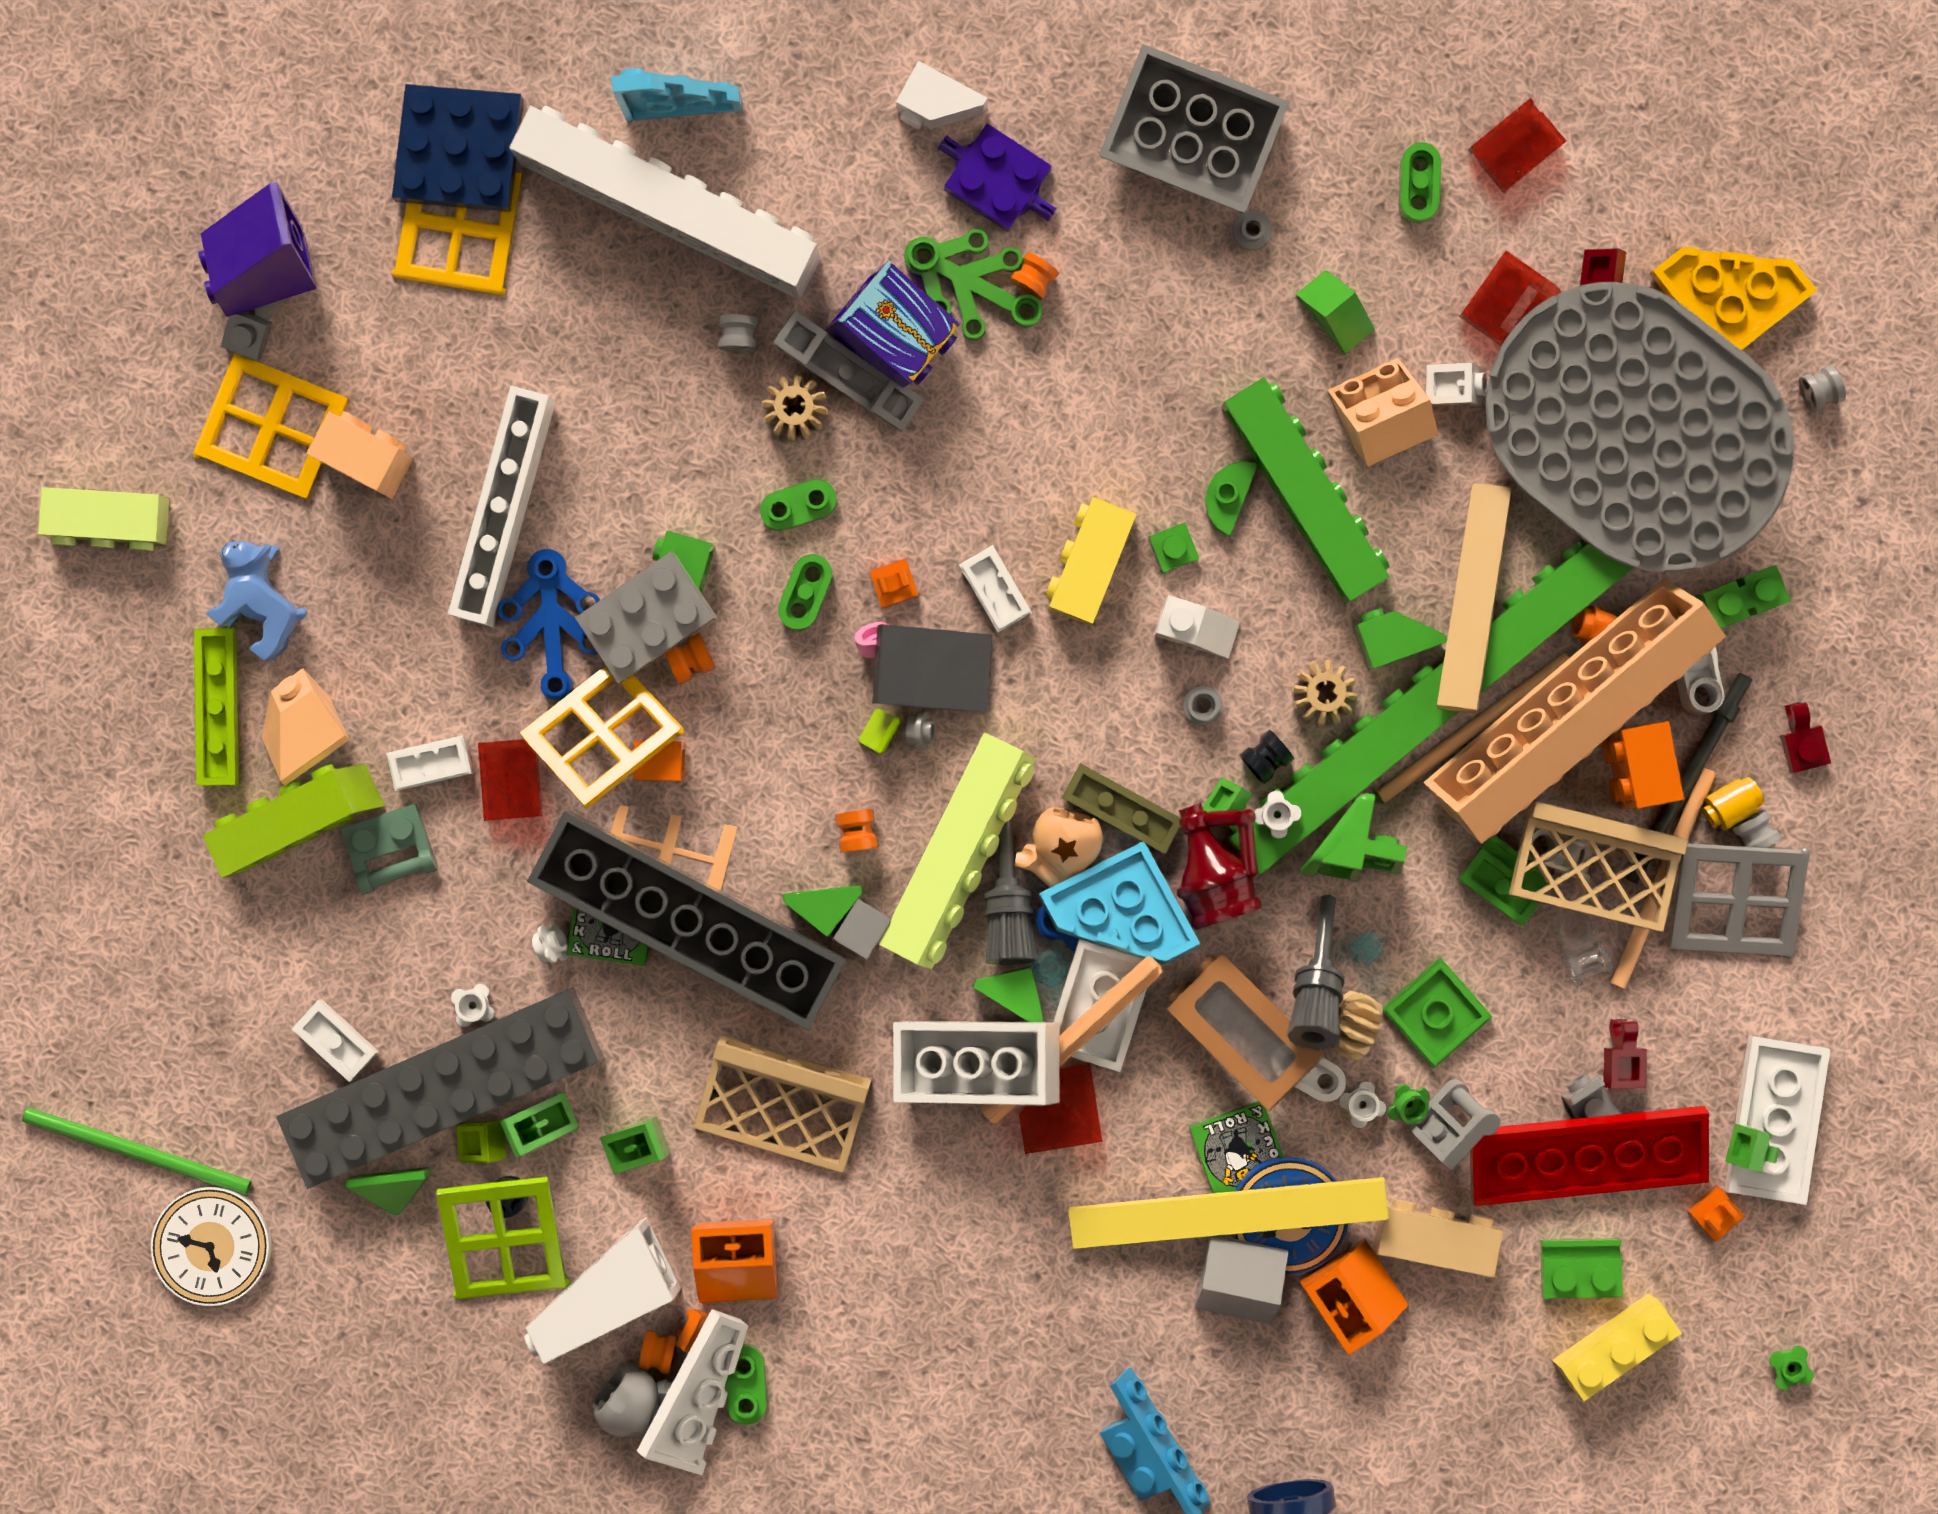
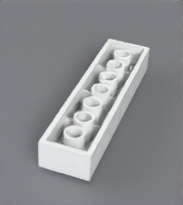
M530 105L509 147L521 166L787 295L801 300L820 261L817 244L812 242L813 235L795 226L789 231L777 225L778 219L763 210L757 209L754 214L742 208L743 202L728 193L721 192L720 196H717L707 191V185L693 176L686 175L682 179L671 174L672 168L658 159L651 157L649 162L634 156L636 153L635 149L623 142L615 140L613 145L599 139L601 134L585 124L579 123L576 128L564 122L565 116L548 106H544L541 111Z

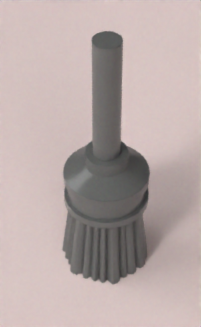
M1012 816L1008 822H1005L999 834V878L995 879V888L984 894V901H986L984 917L989 918L986 964L1016 965L1038 961L1030 917L1033 915V909L1031 908L1033 893L1020 887V879L1015 878Z
M1323 895L1320 898L1314 958L1309 961V965L1302 966L1295 972L1294 980L1296 984L1293 987V997L1296 1000L1287 1031L1288 1039L1294 1045H1301L1303 1048H1312L1317 1051L1320 1049L1325 1050V1048L1329 1049V1047L1340 1044L1338 1004L1343 999L1342 988L1345 978L1340 971L1333 968L1334 964L1330 961L1336 898L1331 895Z

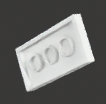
M1748 1035L1735 1123L1770 1133L1769 1145L1778 1147L1780 1150L1776 1163L1764 1161L1762 1172L1729 1163L1725 1191L1807 1205L1830 1056L1829 1048Z

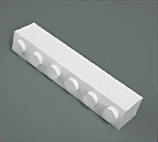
M510 386L448 615L494 628L498 606L503 596L555 407V402L548 395Z

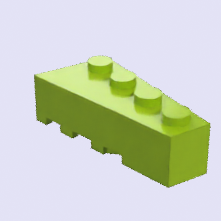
M333 764L324 766L311 773L313 780L303 785L300 781L290 783L278 789L279 797L269 801L268 797L261 798L245 806L248 811L247 813L239 817L233 813L213 822L216 829L202 836L221 878L240 874L287 852L286 847L288 846L289 848H294L319 837L318 831L320 830L326 832L355 820L353 816L355 814L368 811L373 812L384 807V802L366 764L335 769Z

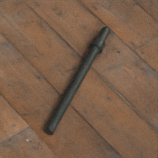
M1738 673L1722 705L1717 710L1712 711L1715 715L1680 776L1684 800L1665 803L1650 830L1667 833L1728 723H1733L1741 708L1738 705L1753 679ZM1640 854L1635 855L1637 860H1640L1641 858L1645 857L1644 855ZM1651 860L1641 865L1644 871L1646 870ZM1635 870L1624 876V878L1635 884H1638L1640 880Z

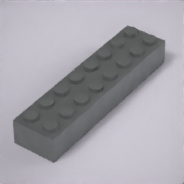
M571 811L563 812L527 880L528 883L807 1030L810 1029L847 958Z
M574 987L291 1109L276 1116L305 1186L309 1189L585 1069L605 1058Z

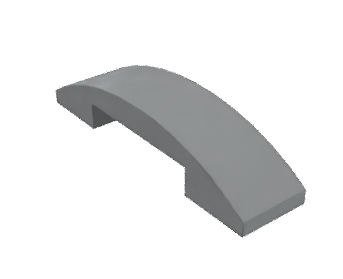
M795 310L772 343L822 381L901 432L904 431L924 400L906 386L902 388L861 357L827 335L825 330Z

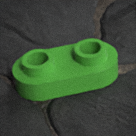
M1419 142L1411 145L1404 152L1400 160L1398 207L1401 215L1412 223L1428 221L1436 213L1440 204L1441 157L1438 150L1431 144ZM1422 159L1426 163V169L1424 171H1417L1413 167V160ZM1415 197L1421 198L1425 204L1424 209H1414L1411 200Z
M821 479L809 480L767 495L760 506L761 518L770 529L786 531L828 517L836 507L837 496L834 488L828 482ZM821 492L824 495L822 504H811L809 500L811 494ZM776 504H784L787 507V512L783 517H775L772 510Z
M817 554L805 555L796 562L778 607L781 621L792 630H805L811 627L818 617L833 578L832 568L822 556ZM817 568L820 570L821 576L818 581L810 582L806 579L808 569ZM802 604L806 607V614L802 618L792 616L791 610L794 605Z
M744 1343L738 1361L741 1359L748 1360L751 1364V1369L747 1372H742L736 1365L734 1373L728 1375L725 1384L726 1392L728 1393L726 1401L730 1417L739 1424L750 1425L762 1418L767 1407L765 1363L763 1354L757 1347ZM742 1399H749L753 1402L754 1408L751 1411H744L740 1408L739 1402Z

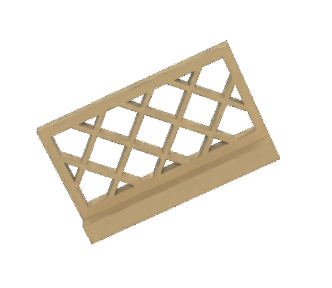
M1537 801L1532 802L1524 810L1522 819H1525L1509 895L1652 931H1664L1680 855H1685L1688 839ZM1535 828L1548 831L1556 844L1554 848L1541 856L1537 854L1531 844ZM1558 834L1568 836L1570 838L1562 842ZM1580 839L1586 841L1594 856L1577 866L1566 846ZM1596 844L1608 847L1600 851ZM1614 849H1620L1624 851L1632 865L1615 875L1604 856ZM1560 851L1571 870L1553 880L1542 861ZM1634 853L1644 855L1645 857L1637 860ZM1530 854L1533 861L1527 864L1528 856ZM1653 858L1667 861L1664 878L1652 884L1641 865ZM1598 861L1608 880L1591 889L1581 870ZM1537 866L1547 885L1536 892L1521 889L1524 873ZM1635 870L1646 889L1629 899L1618 880ZM1574 875L1585 894L1572 902L1565 900L1557 885ZM1612 884L1623 903L1609 911L1603 909L1595 894ZM1659 887H1661L1660 896L1656 891ZM1551 889L1555 897L1544 895V893ZM1648 894L1651 895L1657 905L1654 922L1641 919L1633 906L1635 902ZM1589 899L1593 906L1581 903ZM1627 908L1631 916L1619 912Z
M722 1034L715 1048L713 1062L693 1128L844 1173L872 1079ZM720 1065L736 1069L743 1082L725 1091L717 1078ZM746 1073L756 1076L749 1079ZM763 1078L773 1080L780 1094L762 1103L752 1084ZM783 1084H786V1085H789V1086H793V1087L790 1088V1089H788V1090H786V1088H785V1086H784ZM715 1087L719 1095L711 1099L713 1089ZM747 1088L756 1106L738 1115L728 1097ZM800 1090H806L813 1094L818 1105L800 1114L790 1095ZM821 1095L829 1097L830 1099L824 1101ZM784 1099L794 1117L775 1126L766 1108ZM721 1100L732 1119L721 1125L705 1121L708 1107ZM838 1101L855 1105L852 1118L839 1125L836 1124L827 1108ZM822 1110L832 1129L813 1138L803 1119ZM760 1111L770 1130L759 1136L748 1134L742 1120ZM798 1123L807 1141L794 1148L785 1144L779 1132ZM736 1124L738 1130H735V1129H732V1128H728V1127H730V1126ZM849 1127L845 1139L841 1131ZM835 1134L843 1148L839 1161L824 1157L817 1143ZM773 1135L776 1142L768 1140L767 1138ZM811 1147L814 1153L804 1150Z

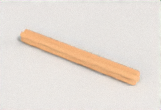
M1150 956L1145 957L1059 1036V1067L1162 975V967L1154 958ZM984 1104L981 1110L990 1122L997 1124L1017 1105Z

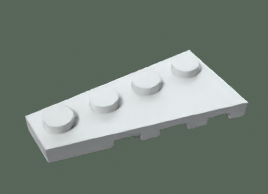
M711 1309L637 1450L641 1456L648 1460L703 1476L706 1466L703 1455L706 1446L712 1445L717 1429L713 1427L718 1408H723L728 1393L724 1387L728 1375L734 1373L748 1329V1325L739 1318Z

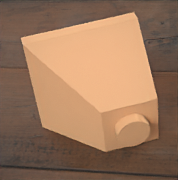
M303 668L293 676L282 680L276 688L271 690L262 740L280 782L286 786L350 739L330 697Z

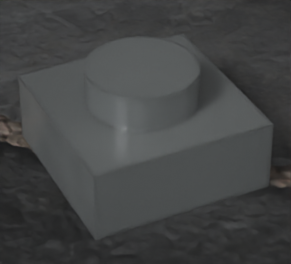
M246 311L229 316L221 347L258 361L263 356L272 322Z

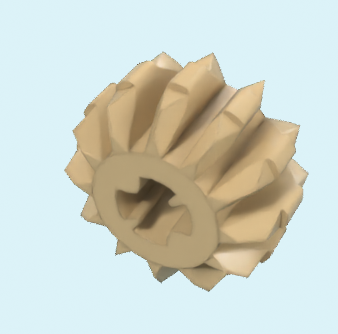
M800 374L795 375L794 386H789L785 376L779 378L783 388L781 391H778L773 386L767 388V392L775 398V401H762L763 409L773 411L763 419L767 425L778 422L773 430L774 435L777 437L782 435L786 428H788L789 442H794L796 430L801 429L804 439L808 440L811 438L807 428L808 425L819 431L823 428V424L815 416L824 417L828 415V408L817 406L826 400V395L824 392L812 395L817 387V383L814 380H810L802 388L803 380ZM799 400L803 401L801 406L804 412L801 415L796 412L791 416L786 414L789 413L786 406L789 401L794 404Z
M1328 659L1323 663L1322 673L1315 661L1309 663L1308 669L1312 677L1303 671H1299L1296 677L1305 686L1295 685L1291 686L1290 689L1291 693L1303 694V699L1296 700L1292 705L1295 709L1304 705L1308 706V709L1302 715L1304 721H1308L1317 712V726H1324L1327 713L1334 725L1340 723L1337 709L1343 714L1350 715L1353 709L1344 701L1358 699L1357 693L1346 692V687L1354 685L1356 679L1354 677L1345 681L1341 679L1347 670V667L1344 665L1338 667L1333 674L1332 660ZM1318 684H1320V687L1327 684L1332 687L1329 691V694L1333 697L1331 702H1329V699L1322 702L1317 699L1320 694L1316 689Z
M1349 991L1343 996L1342 1002L1338 1004L1340 1044L1329 1047V1049L1346 1059L1351 1058L1358 1061L1369 1052L1370 1046L1375 1042V1037L1380 1031L1379 1026L1383 1020V1007L1368 995Z

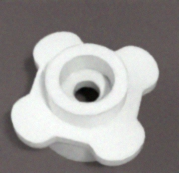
M1272 791L1268 794V801L1265 805L1254 811L1256 815L1255 822L1257 824H1264L1269 828L1273 837L1283 838L1287 835V828L1293 821L1300 819L1301 809L1299 806L1291 805L1286 801L1283 793L1280 791ZM1275 811H1280V818L1274 817Z
M555 923L550 924L549 928H546L544 925L538 927L537 933L532 938L533 948L537 957L545 963H554L558 958L561 961L567 960L568 942L565 934Z
M477 984L474 989L466 991L457 989L452 993L451 1001L455 1004L456 1022L460 1026L468 1027L472 1022L478 1020L488 1022L494 1017L495 1011L489 1005L488 995L490 991L486 985ZM470 1002L476 1003L475 1009L469 1007Z
M1367 1081L1361 1082L1355 1091L1343 1093L1339 1099L1340 1106L1347 1109L1351 1116V1124L1356 1128L1365 1127L1368 1121L1373 1120L1376 1116H1383L1386 1111L1385 1103L1379 1101L1374 1093V1085ZM1361 1101L1366 1102L1365 1108L1359 1107Z

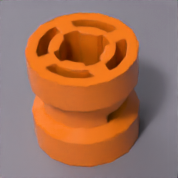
M700 633L690 637L683 647L677 645L665 653L679 684L691 680L694 672L707 673L716 669Z
M873 809L834 814L836 826L841 829L842 835L838 841L840 853L879 847L878 837L872 830V823L875 821ZM862 826V830L851 831L853 827Z

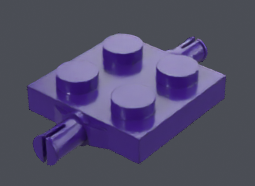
M987 123L976 140L967 145L966 148L948 135L940 143L938 150H941L957 161L954 172L944 185V191L1004 231L1009 232L1017 219L1029 209L1047 222L1050 221L1056 212L1057 207H1054L1038 196L1040 185L1050 172L1052 165Z

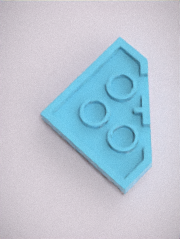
M639 68L625 69L621 71V75L611 76L612 92L626 121L742 111L739 87L733 86L728 82L714 83L689 79L688 76L684 75L670 76L645 73V70Z
M1144 841L1039 893V898L1056 930L1064 934L1141 958L1150 956L1163 965L1200 946L1198 938Z

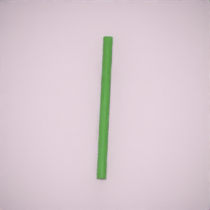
M30 1107L23 1114L22 1122L243 1195L248 1194L252 1182L251 1180Z

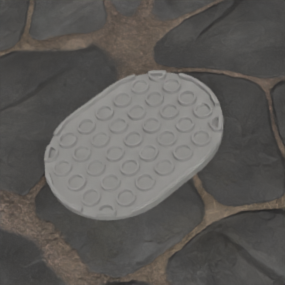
M1599 282L1581 285L1550 297L1524 316L1512 329L1503 342L1493 363L1487 388L1486 419L1493 447L1507 474L1529 497L1589 545L1619 563L1637 569L1656 572H1682L1712 565L1731 556L1751 542L1775 515L1785 496L1793 468L1794 436L1788 410L1779 390L1766 372L1748 355L1685 306L1657 290L1629 283Z

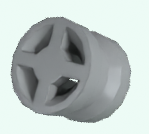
M740 314L719 316V326L723 331L722 337L718 340V349L733 352H753L757 350V341L753 338L754 330L758 327L757 317Z
M1832 365L1821 368L1817 375L1806 374L1799 378L1800 392L1807 408L1813 413L1824 409L1827 403L1837 404L1846 399L1843 380L1839 372Z
M1767 810L1759 811L1732 827L1734 834L1742 838L1744 842L1743 847L1767 848L1781 839L1778 830L1772 829L1769 824L1770 815Z

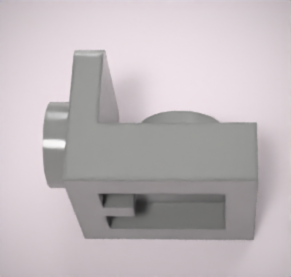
M1582 1074L1566 1085L1569 1091L1561 1095L1576 1119L1621 1114L1603 1087L1605 1083L1601 1077L1596 1075L1588 1077L1587 1074Z

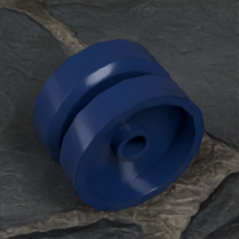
M1301 1479L1270 1484L1255 1489L1247 1495L1249 1514H1329L1336 1507L1332 1483L1318 1479Z

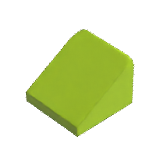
M876 708L858 740L881 755L882 753L885 754L901 725V720Z
M501 1120L456 1124L459 1163H490L506 1159L505 1134L500 1123Z

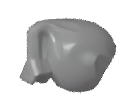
M632 1365L618 1367L596 1394L592 1402L593 1414L599 1427L609 1435L619 1438H644L673 1381L663 1379L656 1383L650 1373L639 1369V1367Z

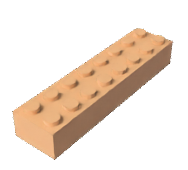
M1662 579L1609 624L1603 632L1590 640L1423 783L1446 813L1482 844L1489 837L1496 835L1502 826L1516 814L1528 808L1532 801L1549 786L1556 784L1575 764L1588 757L1593 749L1608 736L1620 730L1628 719L1641 708L1648 706L1654 697L1667 686L1680 679L1685 671L1700 658L1712 652L1726 635L1703 602L1666 579Z

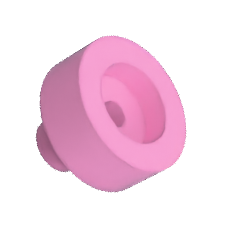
M885 622L865 625L856 632L854 639L861 656L873 658L875 662L877 625H889Z

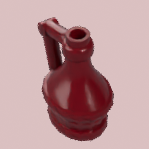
M1201 803L1179 810L1181 816L1179 824L1183 834L1187 835L1189 851L1187 865L1176 895L1184 901L1193 916L1191 919L1193 928L1198 930L1261 909L1262 902L1259 897L1255 896L1253 880L1258 874L1253 826L1256 820L1255 812L1252 809L1207 812L1203 810ZM1238 826L1241 859L1227 851L1216 840L1209 827Z

